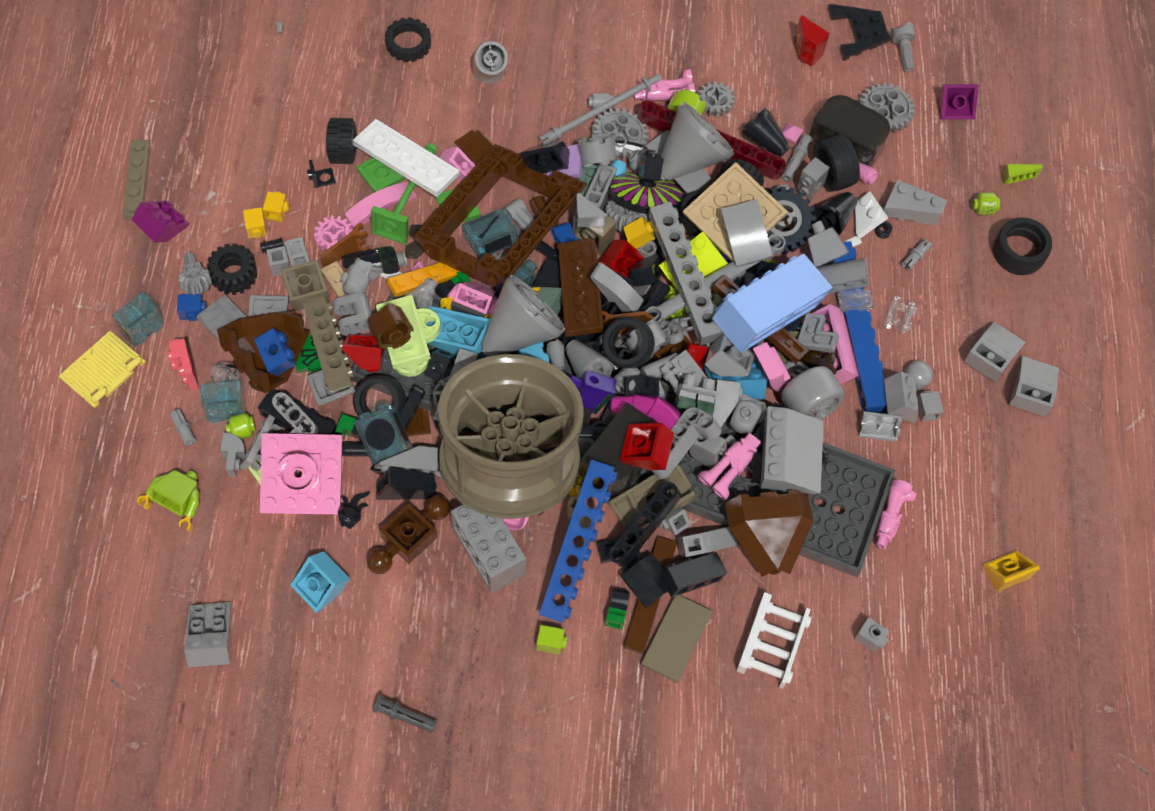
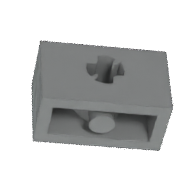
M815 157L802 171L796 191L802 192L804 194L803 197L811 201L823 188L830 167Z

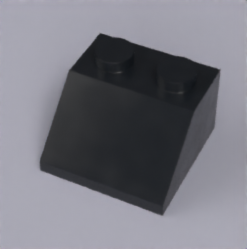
M563 141L541 144L521 152L522 158L529 167L539 173H548L555 170L568 169L570 150Z

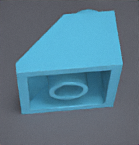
M323 551L308 557L290 586L318 613L341 594L350 578Z

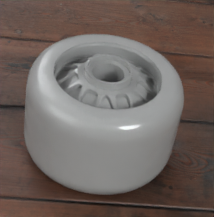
M817 366L793 378L783 389L781 398L786 408L822 420L832 414L843 403L845 391L829 368Z

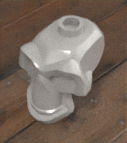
M357 257L355 263L351 264L341 276L342 290L346 295L365 293L369 282L374 281L383 273L382 267Z
M742 394L741 399H738L737 405L732 410L731 427L740 434L752 433L756 425L761 424L764 420L767 410L765 403Z

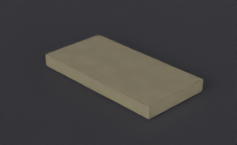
M680 595L675 596L641 666L679 683L713 611Z

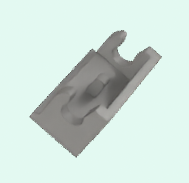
M864 411L859 421V437L897 442L901 432L899 426L902 422V416Z

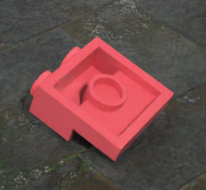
M174 339L168 342L170 350H167V354L173 370H177L179 376H183L185 385L189 384L191 391L199 389L191 355L185 340Z

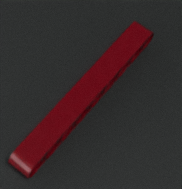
M645 100L640 104L637 117L640 122L665 132L666 130L670 131L676 112L655 102ZM717 130L732 147V152L735 153L730 160L741 159L745 162L747 161L754 165L761 172L760 174L770 179L777 180L781 177L786 167V162L783 158Z

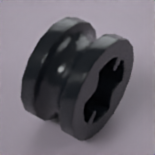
M884 221L875 228V235L881 239L888 238L892 232V225L887 221ZM881 227H883V229L886 228L887 231L884 232V230L881 231L880 229H881Z

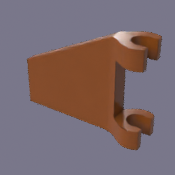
M357 224L348 235L320 255L323 267L341 260V257L345 254L370 249L369 246L361 247L366 244L365 238L368 237L367 231L359 232L364 229L363 224Z
M602 311L603 317H606L603 321L604 327L609 326L611 322L621 317H633L645 323L653 319V316L645 311L616 315ZM628 326V327H625V328L621 329V330L619 331V335L622 334V333H624L626 330H628V329L631 328L632 326Z

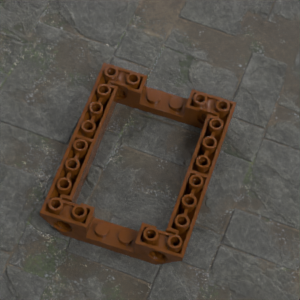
M495 144L414 235V239L432 259L494 287L503 284L510 275L515 274L576 200L577 194H581L586 188L587 183L558 170H555L550 177L526 167V162L521 154ZM501 177L552 198L550 203L505 255L502 261L489 253H485L479 259L456 248L455 238L451 237L452 233Z

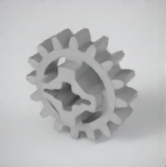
M714 81L713 85L707 82V87L702 85L698 95L702 103L703 100L706 102L704 113L708 111L709 116L715 113L716 117H718L719 113L725 116L726 111L730 113L731 108L734 107L735 95H733V90H729V85L724 87L723 82L718 85L716 81Z

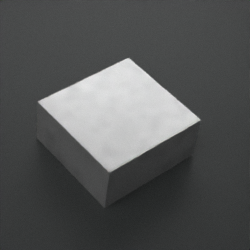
M223 295L197 315L199 324L219 345L217 329L238 318L246 317L226 295Z

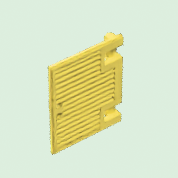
M109 331L61 373L59 378L96 408L100 404L99 400L104 395L108 397L134 373L133 369L136 366H142L146 361L113 332Z

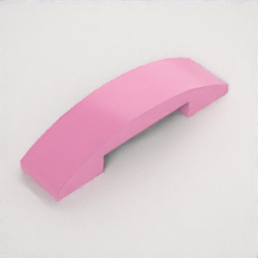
M408 182L383 188L349 209L345 213V217L352 224L353 229L359 223L365 224L370 221L369 217H371L373 206L387 209L398 203ZM414 190L412 191L408 201L417 197Z

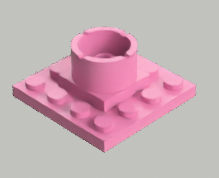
M262 434L260 513L338 514V509L341 508L343 435ZM298 470L302 472V476L300 478L296 475Z

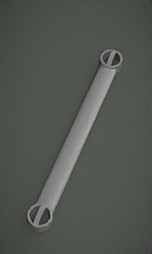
M772 234L768 237L769 242L772 240L779 241L775 246H770L772 254L781 253L786 244L784 237L780 234ZM733 261L706 277L705 287L712 291L713 285L724 275L732 279L758 262L736 268ZM690 287L691 290H698L696 287ZM680 294L657 307H649L645 312L658 313L653 319L661 325L663 319L685 306Z

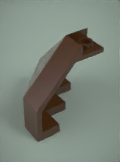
M294 310L238 318L217 329L222 349L225 353L229 351L234 358L232 361L241 374L245 372L251 380L249 381L250 386L257 391L267 393L271 389L273 390L287 382L294 366L278 376L269 373L254 339L272 328L280 332L282 331L287 337L288 341L286 343L288 348L295 355V358H293L295 363L303 349L310 331L303 328L302 318L295 315Z
M795 489L788 490V494L777 495L776 491L763 492L758 497H749L748 494H741L725 502L730 530L762 577L767 574L776 575L781 573V571L790 574L814 522L808 495Z

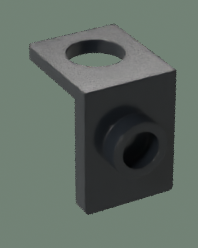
M308 160L310 169L307 170L309 180H313L315 188L336 184L332 168L315 171L312 160ZM322 174H329L330 179L322 181L320 176Z
M439 348L431 353V359H429L425 372L426 377L436 381L444 379L450 360L456 357L455 354Z
M644 374L624 377V396L643 394L658 397L659 377ZM634 380L635 388L630 391L629 383Z

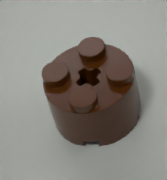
M392 303L387 304L383 309L368 318L369 330L379 347L384 350H388L386 347L396 349L403 346L410 340L411 331H414L403 309L394 306Z

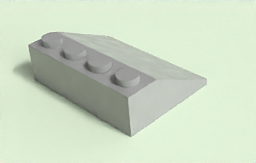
M767 407L764 416L761 488L783 491L796 489L803 493H821L823 420L788 408Z

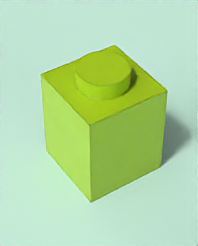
M540 625L536 650L560 655L561 649H566L568 637L564 636L565 629Z

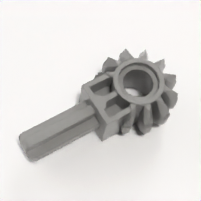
M188 251L183 255L185 264H183V270L178 280L182 292L195 296L196 294H202L203 291L207 292L209 287H211L212 281L209 271L204 270L200 262H196L194 254Z

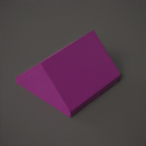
M943 84L937 98L940 119H976L979 84Z

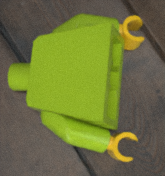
M172 471L169 474L155 477L145 491L146 495L138 497L137 502L141 506L146 501L143 505V508L146 510L151 508L153 501L181 517L186 515L184 519L180 520L179 527L182 529L183 524L187 522L189 523L187 527L189 532L193 527L190 520L194 518L199 505L197 475L193 471H188L185 475L178 471Z

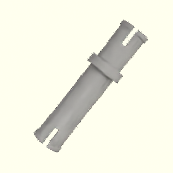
M803 134L799 144L794 147V153L781 175L784 181H792L803 157L808 153V147L813 140L811 136Z

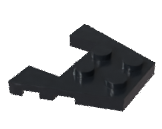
M836 4L828 5L831 20H849L855 43L840 45L839 49L843 61L848 60L853 55L858 56L867 49L872 50L888 43L889 35L881 11Z

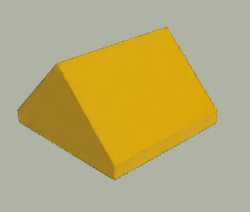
M1014 551L983 564V568L996 592L1031 579L1040 569L1038 564L1019 551Z

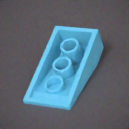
M434 306L427 308L438 315L441 323L439 335L427 344L458 355L459 349H464L478 354V360L487 357L482 351V342L491 319ZM430 321L426 326H433L436 322Z

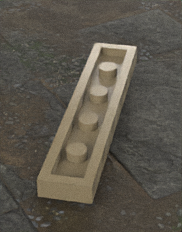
M131 140L123 208L124 220H131L140 202H145L150 140Z

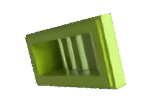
M1007 164L1003 172L1004 184L1036 178L1040 174L1043 165Z

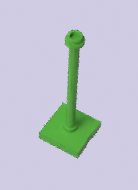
M429 143L424 147V149L436 155L437 147L434 144ZM412 181L408 183L393 212L373 206L371 210L372 234L404 245L407 244L409 240L408 217L400 214L416 186L415 183Z

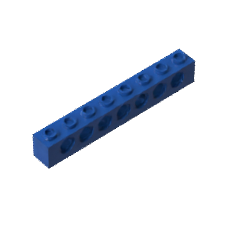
M591 460L539 615L561 623L565 619H569L572 611L569 605L571 599H576L579 588H576L578 580H582L585 572L582 566L584 561H588L592 550L589 549L591 541L595 542L598 530H595L597 522L601 523L605 511L602 510L604 503L609 501L611 492L608 489L610 483H615L618 474L615 472L616 467ZM598 477L604 480V487L602 489H596L594 486V480ZM590 497H595L598 501V505L594 509L587 505ZM584 516L591 519V525L588 528L581 525V519ZM576 536L584 538V546L578 547L575 545L574 539ZM570 555H575L578 558L576 566H571L568 563ZM564 574L571 577L572 582L570 585L562 583L561 578ZM556 594H562L565 597L564 604L559 605L556 603Z

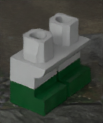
M686 374L683 384H679L674 407L685 410L695 407L713 415L714 400L717 391H714L715 380L703 378L702 388L695 387L697 376Z

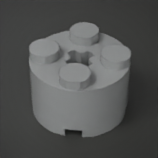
M594 134L588 140L586 137L578 140L583 167L594 165L593 163L607 165L610 164V160H615L617 157L613 134Z
M654 319L646 323L652 330L655 339L654 351L649 359L654 357V353L659 351L661 346L665 347L670 343L669 338ZM638 329L633 330L629 334L631 337L625 341L628 348L633 350L635 356L640 352L643 345L642 335Z

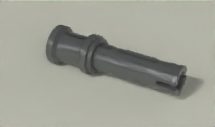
M381 694L378 696L373 708L374 713L380 712L385 714L391 720L397 718L430 733L433 732L437 723L436 720L402 707L398 701L392 702L383 698ZM382 705L388 706L390 709L382 707ZM408 715H409V716H412V717H414V718H416V719H419V720H421V721H424V723L418 722V721H416V720H414V719H411V718H409V717H407V716H408Z

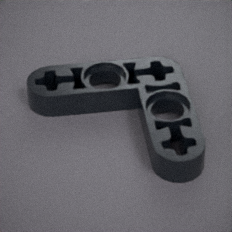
M392 246L349 253L341 257L344 268L354 264L355 259L358 257L372 264L380 262L385 274H394L400 271L399 261Z

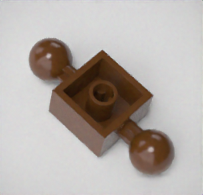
M441 495L431 496L426 501L425 512L422 514L409 503L404 506L379 530L381 539L388 546L385 549H375L369 553L367 557V567L369 570L379 575L388 572L392 567V558L396 554L410 564L438 538L437 529L430 522L447 517L450 512L449 501Z

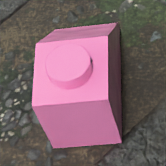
M459 147L445 149L440 156V159L460 170V175L457 179L461 181L476 166Z

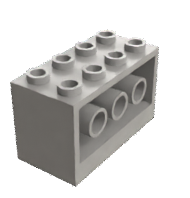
M464 504L451 511L452 529L490 594L526 575V557L502 518L483 515L466 507Z

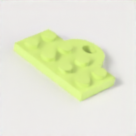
M412 295L377 304V312L390 303L402 308L414 328V331L410 333L411 338L406 344L396 349L387 347L393 369L431 359L427 343L436 339L441 331L438 315L430 309H416ZM430 321L436 322L433 326H426Z

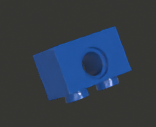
M272 328L254 339L269 373L278 376L296 365L293 359L295 355L288 348L286 343L288 341L287 337L282 331L280 332Z

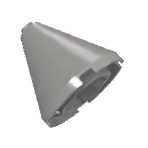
M683 102L678 107L661 157L664 159L661 173L662 180H673L728 160L735 154L723 136L686 102Z
M510 275L504 281L485 333L482 351L487 357L508 354L559 337L565 330L563 323L545 301L542 302L535 295L536 292L515 275Z

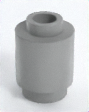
M592 93L588 97V107H591V110L613 99L614 96L609 95V93Z

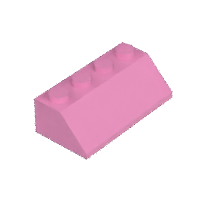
M829 304L813 312L812 314L825 315L826 317L822 331L835 332L839 335L834 351L836 358L833 365L837 371L835 377L839 383H845L859 376L843 310ZM822 351L821 358L831 352Z

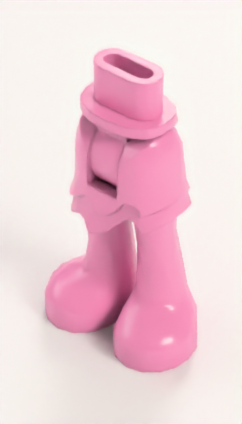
M691 69L684 70L682 77L679 79H661L650 86L651 91L648 92L644 89L635 94L634 97L635 100L643 99V101H670L676 91L670 89L682 88L695 92Z
M748 433L745 438H741L740 441L734 443L712 469L700 472L697 477L706 486L711 487L722 471L730 464V470L712 487L713 491L720 498L726 500L730 494L728 489L730 483L737 475L740 477L741 473L744 472L761 442L751 433Z
M893 480L891 482L887 509L882 511L877 530L878 540L876 544L882 550L886 549L887 544L891 543L896 535L902 514L899 513L903 502H912L916 498L917 494L912 491L913 486L908 482L902 480Z

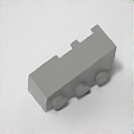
M897 180L885 205L884 212L888 217L897 218L898 221L906 219L914 220V223L937 225L948 200Z

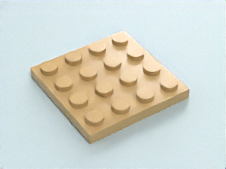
M735 162L683 211V215L701 232H704L711 242L733 262L734 258L726 235L721 209L757 199L767 233L788 214V211Z

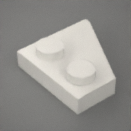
M871 192L857 200L855 207L856 234L861 239L889 217Z

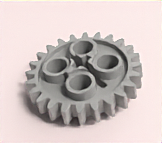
M884 82L883 86L877 83L876 87L871 85L870 89H865L859 100L858 110L861 111L859 116H864L863 122H869L868 127L874 125L873 130L880 128L881 133L884 129H886L887 133L891 129L895 133L897 129L902 131L904 126L908 127L915 114L914 99H909L911 94H904L906 89L900 91L899 85L894 88L893 83L890 86H887L886 82Z
M616 107L615 111L609 108L608 112L604 110L602 115L598 114L591 131H593L592 135L600 133L613 134L614 142L615 140L625 141L622 145L615 142L616 147H623L622 152L616 150L617 157L615 160H617L618 156H621V159L624 160L625 156L629 159L630 155L634 152L624 148L627 141L642 144V149H644L649 138L647 136L649 130H646V124H642L637 119L638 114L633 116L632 110L627 113L625 108L620 111L618 107Z

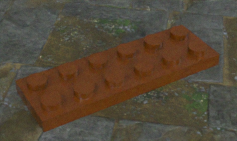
M595 238L558 243L566 337L604 332L600 289L590 278L598 265Z

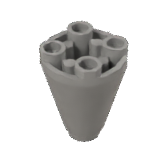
M572 340L567 344V356L577 378H580L585 371L595 372L611 378L613 363L607 357L577 340Z

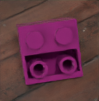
M168 201L140 202L131 219L154 243L168 242L189 225L184 216L178 213Z

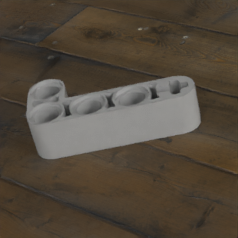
M695 407L687 409L671 429L674 432L666 470H652L653 473L660 479L667 478L699 436L710 440L717 438L721 433V428L714 417Z

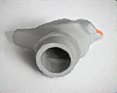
M428 278L412 292L405 294V296L412 295L419 308L427 309L432 305L435 287L439 282Z

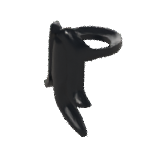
M370 491L354 496L350 504H348L346 497L341 496L344 505L338 509L337 513L342 527L346 526L348 529H351L361 520V510L368 507V505L365 503L360 504L359 507L357 505L359 500L370 494Z

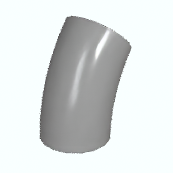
M486 41L476 48L473 55V74L479 82L494 84L504 77L505 67L508 63V54L503 45L496 41Z

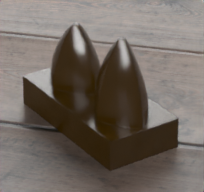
M811 350L799 360L809 368L825 366L834 375L837 373L833 366L836 358L835 353L831 352L821 358L822 351Z

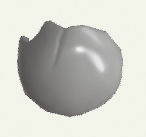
M919 360L911 362L903 371L914 376L916 390H921L932 382L934 375L932 368L926 362Z

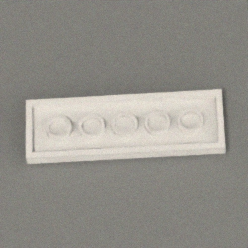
M377 119L353 139L354 146L436 197L460 175V170Z

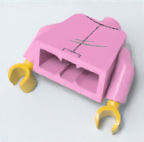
M472 281L458 283L447 295V298L441 299L440 308L446 307L447 310H451L452 301L487 314L484 318L491 319L498 298L495 296V290Z

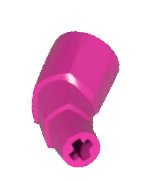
M640 394L612 396L611 411L613 414H627L629 417L640 420L641 424L662 423L671 430L683 414L660 396L654 397Z

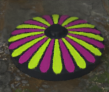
M636 172L617 175L612 179L609 190L610 196L619 205L644 214H649L651 207L671 202L673 208L677 209L682 198L681 190L673 182L667 179H660V181L642 179Z

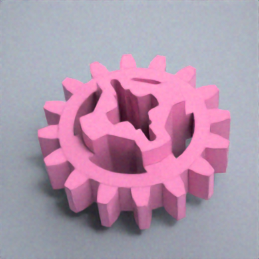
M331 215L330 220L325 217L324 223L319 221V227L314 228L316 245L320 246L322 251L329 249L353 230L352 224H348L347 219L342 221L341 216L334 219V216Z

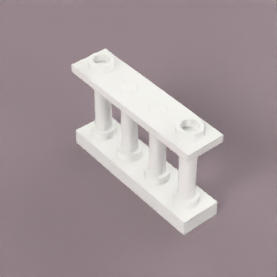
M764 592L736 671L744 674L747 668H754L781 678L779 688L783 689L786 683L790 684L794 672L790 670L804 628L808 629L812 617L809 616L811 609L806 608L803 616L773 605L770 602L772 595ZM773 613L800 623L797 634L768 624L764 620L765 614ZM766 631L793 641L791 652L761 642V639L757 638L759 632ZM759 649L788 660L785 670L783 671L754 660V657L751 656L753 650L757 651Z

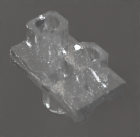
M854 288L853 291H838L837 293L841 312L857 309L864 311L874 308L871 289L860 290V288Z

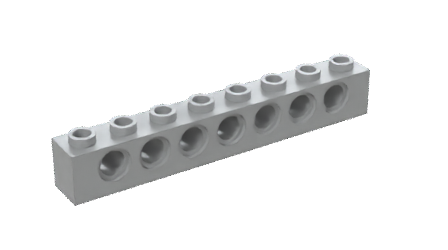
M671 202L651 207L649 210L650 222L687 314L690 317L699 344L704 345L716 341L723 334V331L712 319L716 314L717 306L712 304L710 289L705 287L703 272L698 270V260L695 255H692L691 243L689 239L686 240L683 224H680L678 221V211L676 208H673ZM664 223H670L671 226H666ZM670 239H677L678 241L673 242ZM677 255H683L684 258H679ZM683 271H690L691 274H685ZM690 287H696L698 290H691ZM697 303H702V304H704V306H703V307H699V306H697L696 304H697ZM708 319L711 323H705L703 320Z

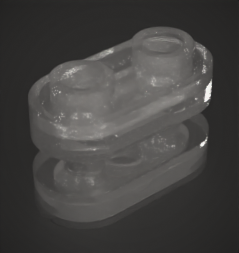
M895 295L883 327L890 330L891 326L894 325L898 327L897 333L904 335L905 332L909 333L913 324L910 322V319L915 317L918 307H915L916 303L910 300L907 305L902 304V297ZM898 310L904 312L901 320L895 318Z

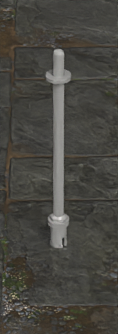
M657 74L649 79L642 77V83L560 128L552 127L551 131L538 137L539 141L547 138V140L541 143L544 145L556 139L560 140L564 133L597 116L604 110L606 111L644 89L648 92L651 91L650 86L659 82L662 79V75Z

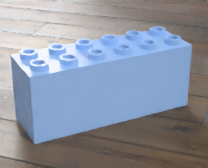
M805 254L799 257L794 256L787 264L781 263L777 266L775 271L769 270L761 279H754L749 286L743 285L735 294H728L723 299L724 303L716 308V314L712 319L737 350L742 353L816 308L833 287Z

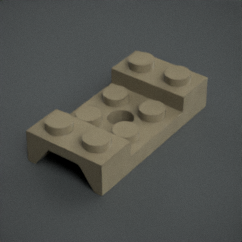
M679 464L667 478L660 479L654 474L609 501L625 530L648 503V497L651 494H655L666 482L674 483L681 492L679 502L671 511L679 506L684 507L699 498ZM671 489L667 491L666 497L673 496L675 490ZM662 505L655 506L654 513L660 512ZM649 520L642 522L641 528H647Z

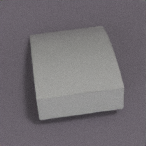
M757 199L721 209V216L736 268L773 258Z

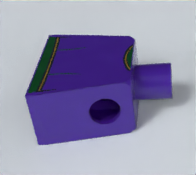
M585 371L580 378L573 375L569 376L581 395L583 407L595 415L615 394L616 380L591 371Z

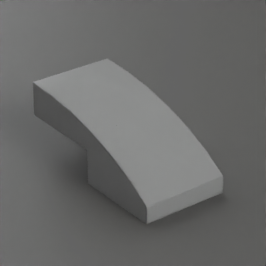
M302 237L284 241L291 267L310 262Z

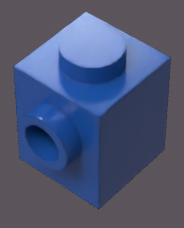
M178 294L177 313L180 320H198L197 315L207 308L206 301H203L201 294H196L195 296L193 294Z

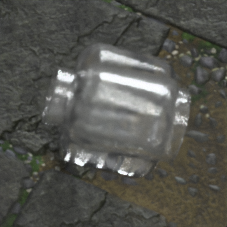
M219 361L210 369V377L216 385L231 388L240 379L239 370L232 363Z

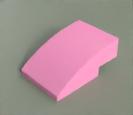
M767 342L753 348V352L772 388L782 393L785 386L791 381V377L774 347L770 348Z

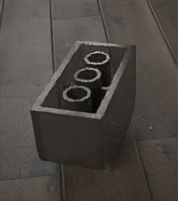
M836 95L830 97L815 116L809 136L816 143L834 135H845L855 148L859 163L873 167L885 146L890 132V124L883 115L874 109H870L848 96ZM864 156L865 158L871 156L870 160L866 162L862 160Z
M627 402L580 459L579 476L585 479L591 460L616 467L615 472L618 474L615 483H610L608 491L611 492V495L624 492L632 482L636 483L639 480L640 472L643 469L620 461L628 425L655 422ZM600 477L596 478L594 486L597 489H602L604 487V480Z

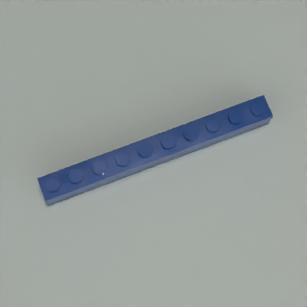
M851 241L843 242L850 253L829 262V265L856 260V249L853 248ZM864 287L836 292L839 308L843 310L859 376L855 377L862 410L863 412L886 413L887 402L884 379L886 378H883V363L879 361V346L875 344V329L871 327L872 317L870 311L868 312L867 310L868 300L867 296L863 293Z

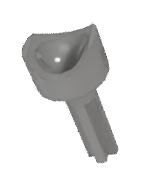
M908 22L900 28H891L893 43L900 44L904 71L912 72L915 68L910 42L915 39L913 23Z

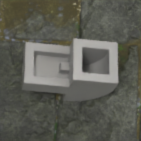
M223 433L220 451L223 458L227 459L225 470L228 477H237V471L241 470L239 466L241 459L243 460L246 455V450L239 437L231 433Z

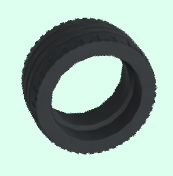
M839 134L816 142L813 149V159L816 157L830 167L824 187L833 192L857 184L860 177V166L855 148L845 135Z
M1027 217L1015 218L1007 222L1000 229L994 241L993 254L998 264L1009 273L1030 275L1038 271L1049 257L1053 244L1052 237L1047 228L1040 222ZM1011 236L1027 238L1037 248L1038 255L1034 257L1018 255L1009 247L1007 238Z

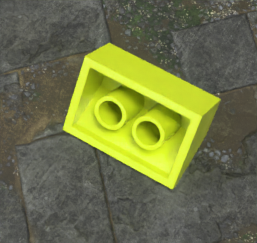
M701 232L690 241L692 255L696 256L698 270L703 272L704 278L728 265L727 261L704 232ZM677 255L679 258H684L683 255ZM665 260L662 264L659 265V267L662 269L667 278L677 289V286L675 284L667 261ZM683 271L685 274H691L690 271Z

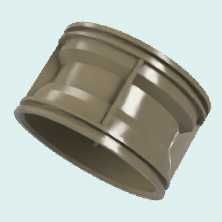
M503 354L474 361L460 369L447 382L441 393L438 405L439 427L443 436L440 446V470L444 483L452 495L466 507L478 513L505 519L537 515L561 502L576 482L580 463L577 440L583 425V402L573 381L560 369L541 359L525 355ZM531 415L540 418L544 421L538 423V421L531 418ZM465 426L479 434L476 436H459ZM557 447L547 454L539 450L543 448Z

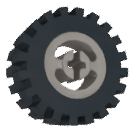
M775 187L768 193L788 210V214L784 217L786 221L778 222L767 233V236L780 234L784 237L786 243L782 251V255L790 251H796L812 235L813 228L811 225L816 221V216H812V213L815 211L814 207H809L808 204L811 201L808 198L804 200L802 192L796 194L794 193V188L786 190V187H780L776 190ZM792 220L794 221L792 230L787 232L778 231L784 227L787 228ZM770 241V246H775L779 241Z

